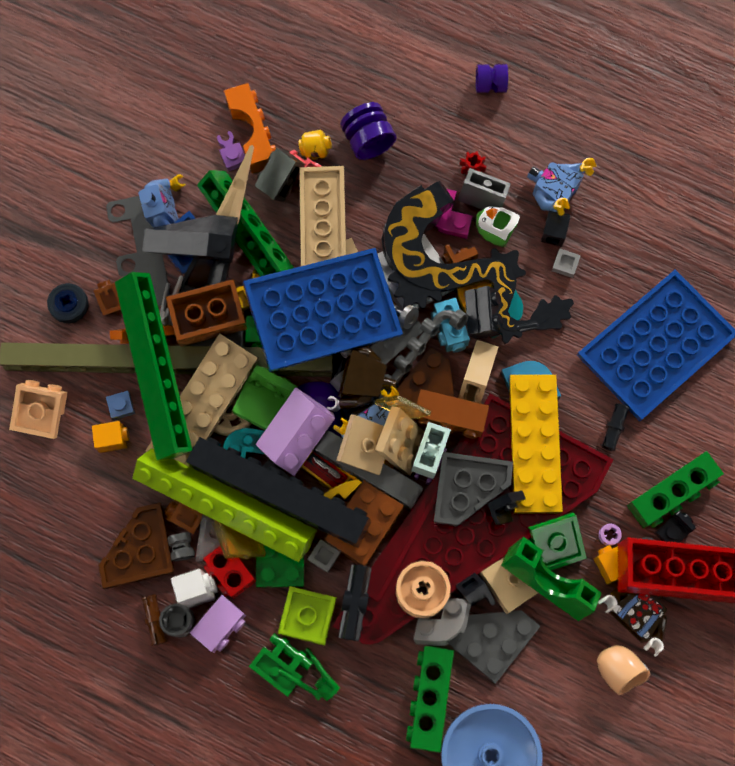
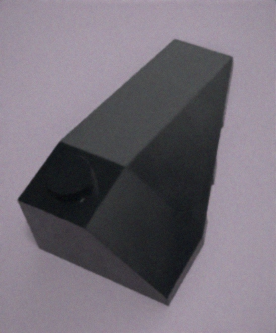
M212 215L145 229L142 252L233 263L238 217Z

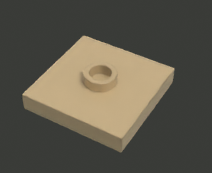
M351 414L336 461L375 475H380L385 458L375 451L384 426Z
M503 557L479 574L502 609L508 614L538 592L501 566L505 558Z

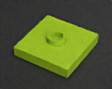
M290 586L278 634L325 646L337 598Z

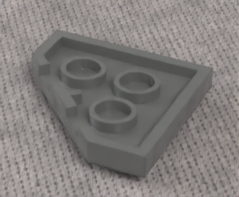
M443 452L433 523L458 526L510 487L513 462Z
M522 610L511 611L508 614L498 612L469 615L464 633L460 632L455 638L447 641V643L496 684L540 628V625Z

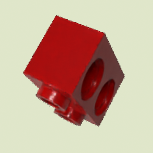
M227 541L203 558L206 562V565L203 566L212 578L214 576L217 577L220 581V584L217 586L225 597L230 595L231 598L235 599L256 583L254 577ZM220 556L227 558V564L223 568L215 566V561ZM234 575H239L241 577L240 585L230 587V578Z

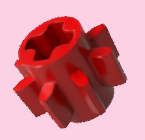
M478 151L471 154L466 152V159H460V165L463 166L461 174L465 173L467 175L470 168L479 172L486 171L487 166L484 164L486 158L481 157Z

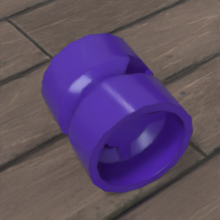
M477 64L476 93H489L490 90H493L494 93L507 92V64H495L493 68L489 64Z

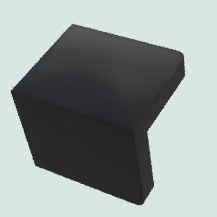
M549 210L541 242L562 247L566 239L571 216L569 214L560 216L557 212Z
M473 573L455 586L462 599H465L469 604L471 603V607L483 598L492 606L496 604L486 583L476 573Z

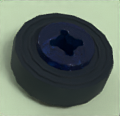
M65 283L51 291L48 296L47 306L54 319L61 323L70 324L84 317L87 313L89 302L82 288L75 284Z

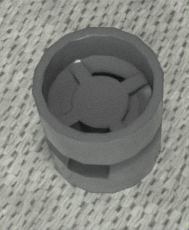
M175 603L163 609L159 622L160 627L165 633L173 637L182 638L188 636L195 627L196 618L192 610Z

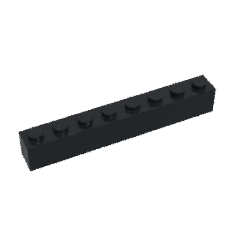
M199 437L186 460V463L191 468L359 548L371 524L369 517H367V512L357 507L352 510L346 507V502L339 498L333 497L331 500L325 497V493L318 488L312 487L310 490L304 487V483L297 478L291 477L289 480L283 477V473L276 468L270 467L268 470L261 466L262 463L252 457H249L247 460L240 456L241 453L231 447L226 450L220 447L221 443L210 437L207 440Z

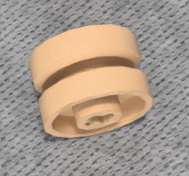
M419 561L410 564L401 572L397 580L395 594L398 604L404 612L412 617L425 619L435 616L443 609L449 599L451 586L448 576L441 567L432 562ZM419 587H425L427 589V593L425 595H423V593L419 594Z

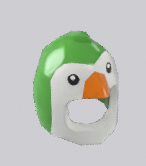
M486 207L477 213L476 228L486 241L504 248L516 228L520 216L502 207Z

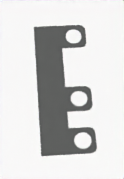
M135 196L109 202L106 205L109 221L117 222L131 219L137 253L117 258L118 273L121 277L131 272L150 273L157 304L161 306L165 286L168 281L162 254L142 252L145 229L153 227L144 217L140 197ZM120 204L124 206L125 213L121 217L112 215L111 209L114 205ZM125 259H132L135 262V268L130 272H125L121 268V264Z

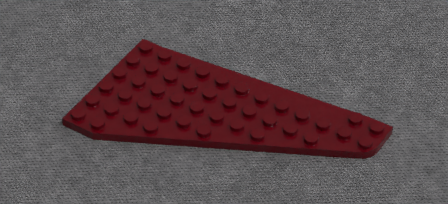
M490 393L484 403L489 405L481 438L470 439L463 436L452 453L512 461L510 404ZM559 430L563 512L561 514H514V510L510 512L513 522L498 526L491 516L488 504L458 526L433 523L440 475L439 470L371 567L367 593L369 598L366 615L363 616L359 642L365 645L380 643L415 619V617L404 612L398 604L395 594L397 580L407 566L419 561H426L441 567L448 576L451 594L457 590L455 586L473 573L478 575L506 556L508 549L521 538L525 537L529 540L531 538L530 526L561 517L598 491L614 459ZM513 476L511 478L510 487H508L506 490H504L502 493L496 496L493 500L507 493L513 492ZM421 586L418 589V593L425 595L427 589ZM340 612L333 625L339 631L343 612Z

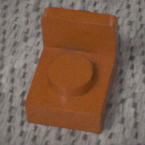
M448 244L444 246V253L442 254L445 264L478 258L475 246L469 249L462 248L454 255Z
M108 279L97 283L98 288H95L93 291L103 316L121 310L115 282L111 283Z
M176 500L174 502L171 501L164 512L166 514V521L172 522L191 534H194L204 514Z

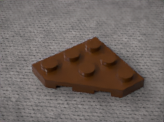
M432 347L396 389L399 392L397 399L398 407L413 419L420 389L454 397L450 362Z
M161 503L136 508L132 518L126 527L122 529L106 557H103L99 563L103 589L175 573Z

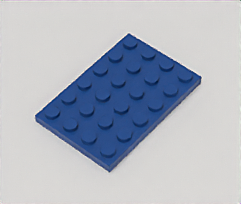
M376 248L243 281V287L270 372L403 335Z
M673 270L579 351L577 356L622 404L630 408L629 411L640 422L735 338V329L676 270Z

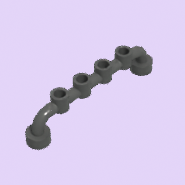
M444 310L439 312L433 320L426 318L420 326V329L424 331L420 338L412 337L408 341L407 348L410 349L406 357L398 356L393 363V366L397 368L392 376L385 374L384 377L396 380L395 389H397L400 379L411 370L413 361L424 352L429 339L438 333L440 324L444 320L450 319L449 324L456 330H460L467 323L469 316L462 310H457L456 312ZM380 394L378 400L384 399L385 401L386 399Z

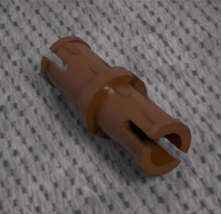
M156 594L149 595L148 598L146 596L141 598L146 616L144 623L148 625L151 646L167 642L164 631L160 627V611Z

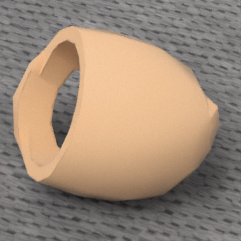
M620 645L611 646L604 649L597 658L598 669L603 679L618 695H623L649 679L650 670L626 647Z

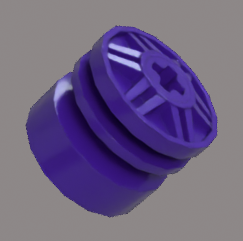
M369 102L359 105L349 111L340 122V127L345 133L346 139L350 141V147L354 155L359 160L372 159L381 155L392 147L396 141L397 136L391 124L387 121V116L383 113L379 103Z

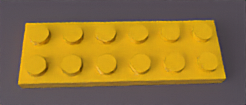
M510 375L513 492L523 490L526 498L517 503L519 507L514 509V514H561L563 509L556 375Z

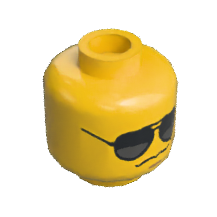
M322 130L306 132L299 140L300 153L306 159L317 160L325 158L328 155L329 149H332L330 136H326Z

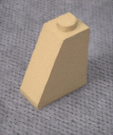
M479 340L476 341L458 398L481 404L499 346Z

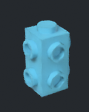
M453 298L435 303L433 312H431L432 320L441 311L452 310L456 312L460 310L457 299ZM450 319L444 320L440 324V332L437 333L440 345L445 346L446 352L453 350L455 353L466 349L470 341L466 326L456 330L449 324Z

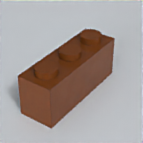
M420 389L413 421L417 422V425L426 428L428 422L451 429L450 433L455 431L463 433V436L466 438H481L489 405Z

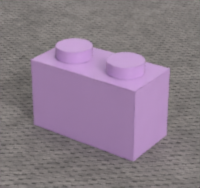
M221 595L190 631V634L211 652L215 653L217 650L221 652L229 643L228 636L233 631L237 633L246 621L243 619L246 615L226 597Z

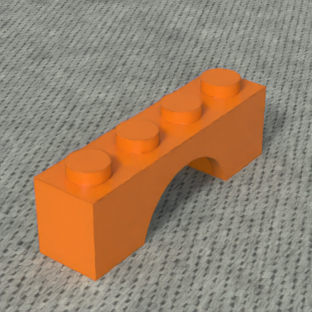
M246 83L226 89L224 94L232 119L243 120L254 129L250 140L243 145L245 155L251 145L254 147L250 171L253 174L264 170L270 154L276 148L275 145L270 146L269 139H272L268 126H263L262 121H265L262 109H257L256 103H258L256 92L255 90L251 91L249 84Z

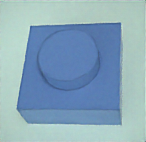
M129 391L106 397L112 420L135 414Z

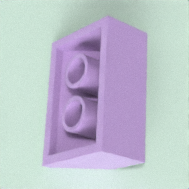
M295 387L256 445L275 464L295 476L334 421V413Z

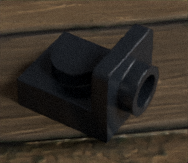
M523 490L507 493L487 503L491 516L497 526L513 522L510 511L518 508L517 503L526 499Z
M678 511L654 534L661 541L681 543L696 527L693 525L694 521L689 515Z

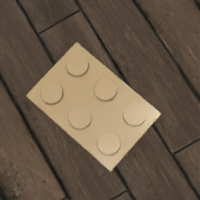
M392 406L375 451L402 474L411 476V469L424 431L401 408Z

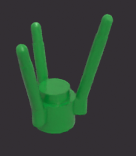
M306 648L305 651L322 675L314 684L317 687L316 690L284 670H278L280 675L311 693L317 700L323 697L325 701H328L340 689V686L327 674L309 648Z

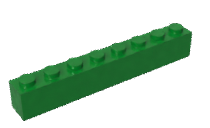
M131 272L115 282L156 460L175 459L191 452L193 449L150 273Z

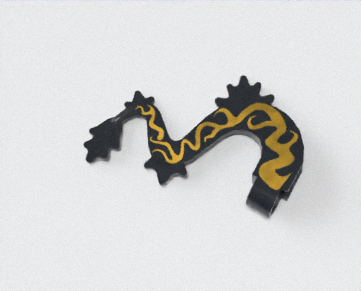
M441 181L432 184L426 189L420 185L396 202L387 218L381 242L384 257L390 268L394 271L388 276V281L399 284L394 297H402L404 299L403 309L408 305L413 306L414 304H418L420 309H424L427 297L440 302L442 299L441 292L456 290L487 281L492 284L493 288L501 296V305L498 306L499 314L503 318V326L500 327L504 344L509 343L513 336L521 338L522 332L549 329L560 330L562 328L560 320H569L571 318L569 309L574 304L573 300H562L557 295L553 296L550 303H547L545 299H541L530 320H516L510 316L508 311L516 289V279L526 274V271L518 266L519 252L517 250L502 254L496 248H493L491 250V258L451 264L437 263L428 257L422 245V236L435 227L441 216L455 203Z

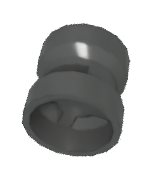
M190 532L174 534L167 538L168 545L172 547L170 554L172 562L195 557L194 549L190 544L192 541Z

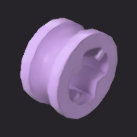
M606 524L598 533L600 542L605 546L615 545L622 536L620 528L615 524ZM611 529L615 532L613 535H616V537L608 541L605 538L607 535H604V531L608 532Z

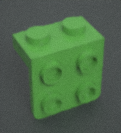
M256 365L246 379L232 412L242 419L266 430L297 386L292 384L290 380L270 372L268 368Z

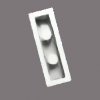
M201 569L171 578L177 602L187 608L216 600L215 593L218 592L216 581Z

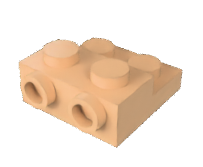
M26 380L25 383L17 384L9 430L51 439L57 438L60 417L64 414L67 392L61 391L62 387L59 385L48 384L47 388L39 386L40 382L34 380Z

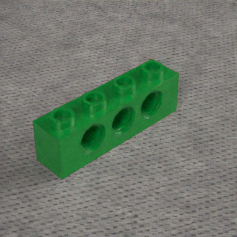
M706 451L626 506L643 529L648 525L653 529L664 521L662 519L663 515L669 512L672 516L683 508L680 505L682 502L688 500L691 503L700 497L701 493L699 491L706 487L710 490L719 484L720 481L717 478L724 473ZM691 474L698 476L699 484L692 482ZM672 487H677L681 491L680 497H676L672 493ZM653 499H657L662 503V510H658L653 506Z
M424 646L423 651L418 652L417 666H421L420 676L415 675L413 690L417 691L416 701H411L409 716H414L413 726H408L406 741L410 742L411 748L435 752L441 751L454 650ZM429 666H435L439 669L440 675L437 680H430L427 677L426 670ZM426 691H432L436 695V702L431 706L423 702L422 697ZM423 716H429L432 719L433 725L428 731H423L419 727V720Z

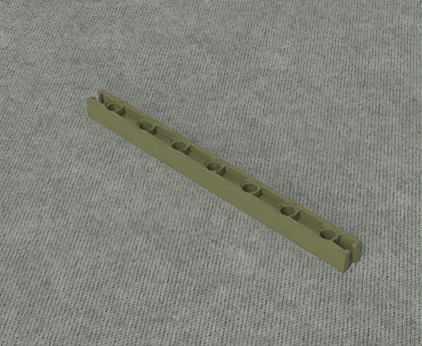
M1 343L0 366H3L5 371L136 373L130 345ZM168 346L174 374H194L211 346ZM242 347L260 358L256 365L268 368L262 347ZM333 355L271 372L277 376L331 377L333 372Z

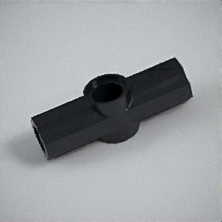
M351 564L348 587L344 592L341 612H343L338 638L359 642L363 616L366 615L369 598L367 593L372 570L370 567Z

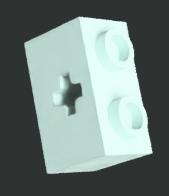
M428 422L411 469L412 472L434 478L451 429Z

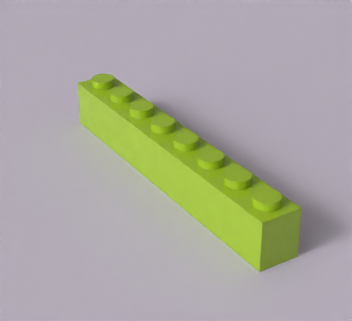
M152 448L137 459L132 479L297 562L310 549L316 529L175 459L156 460L155 451Z

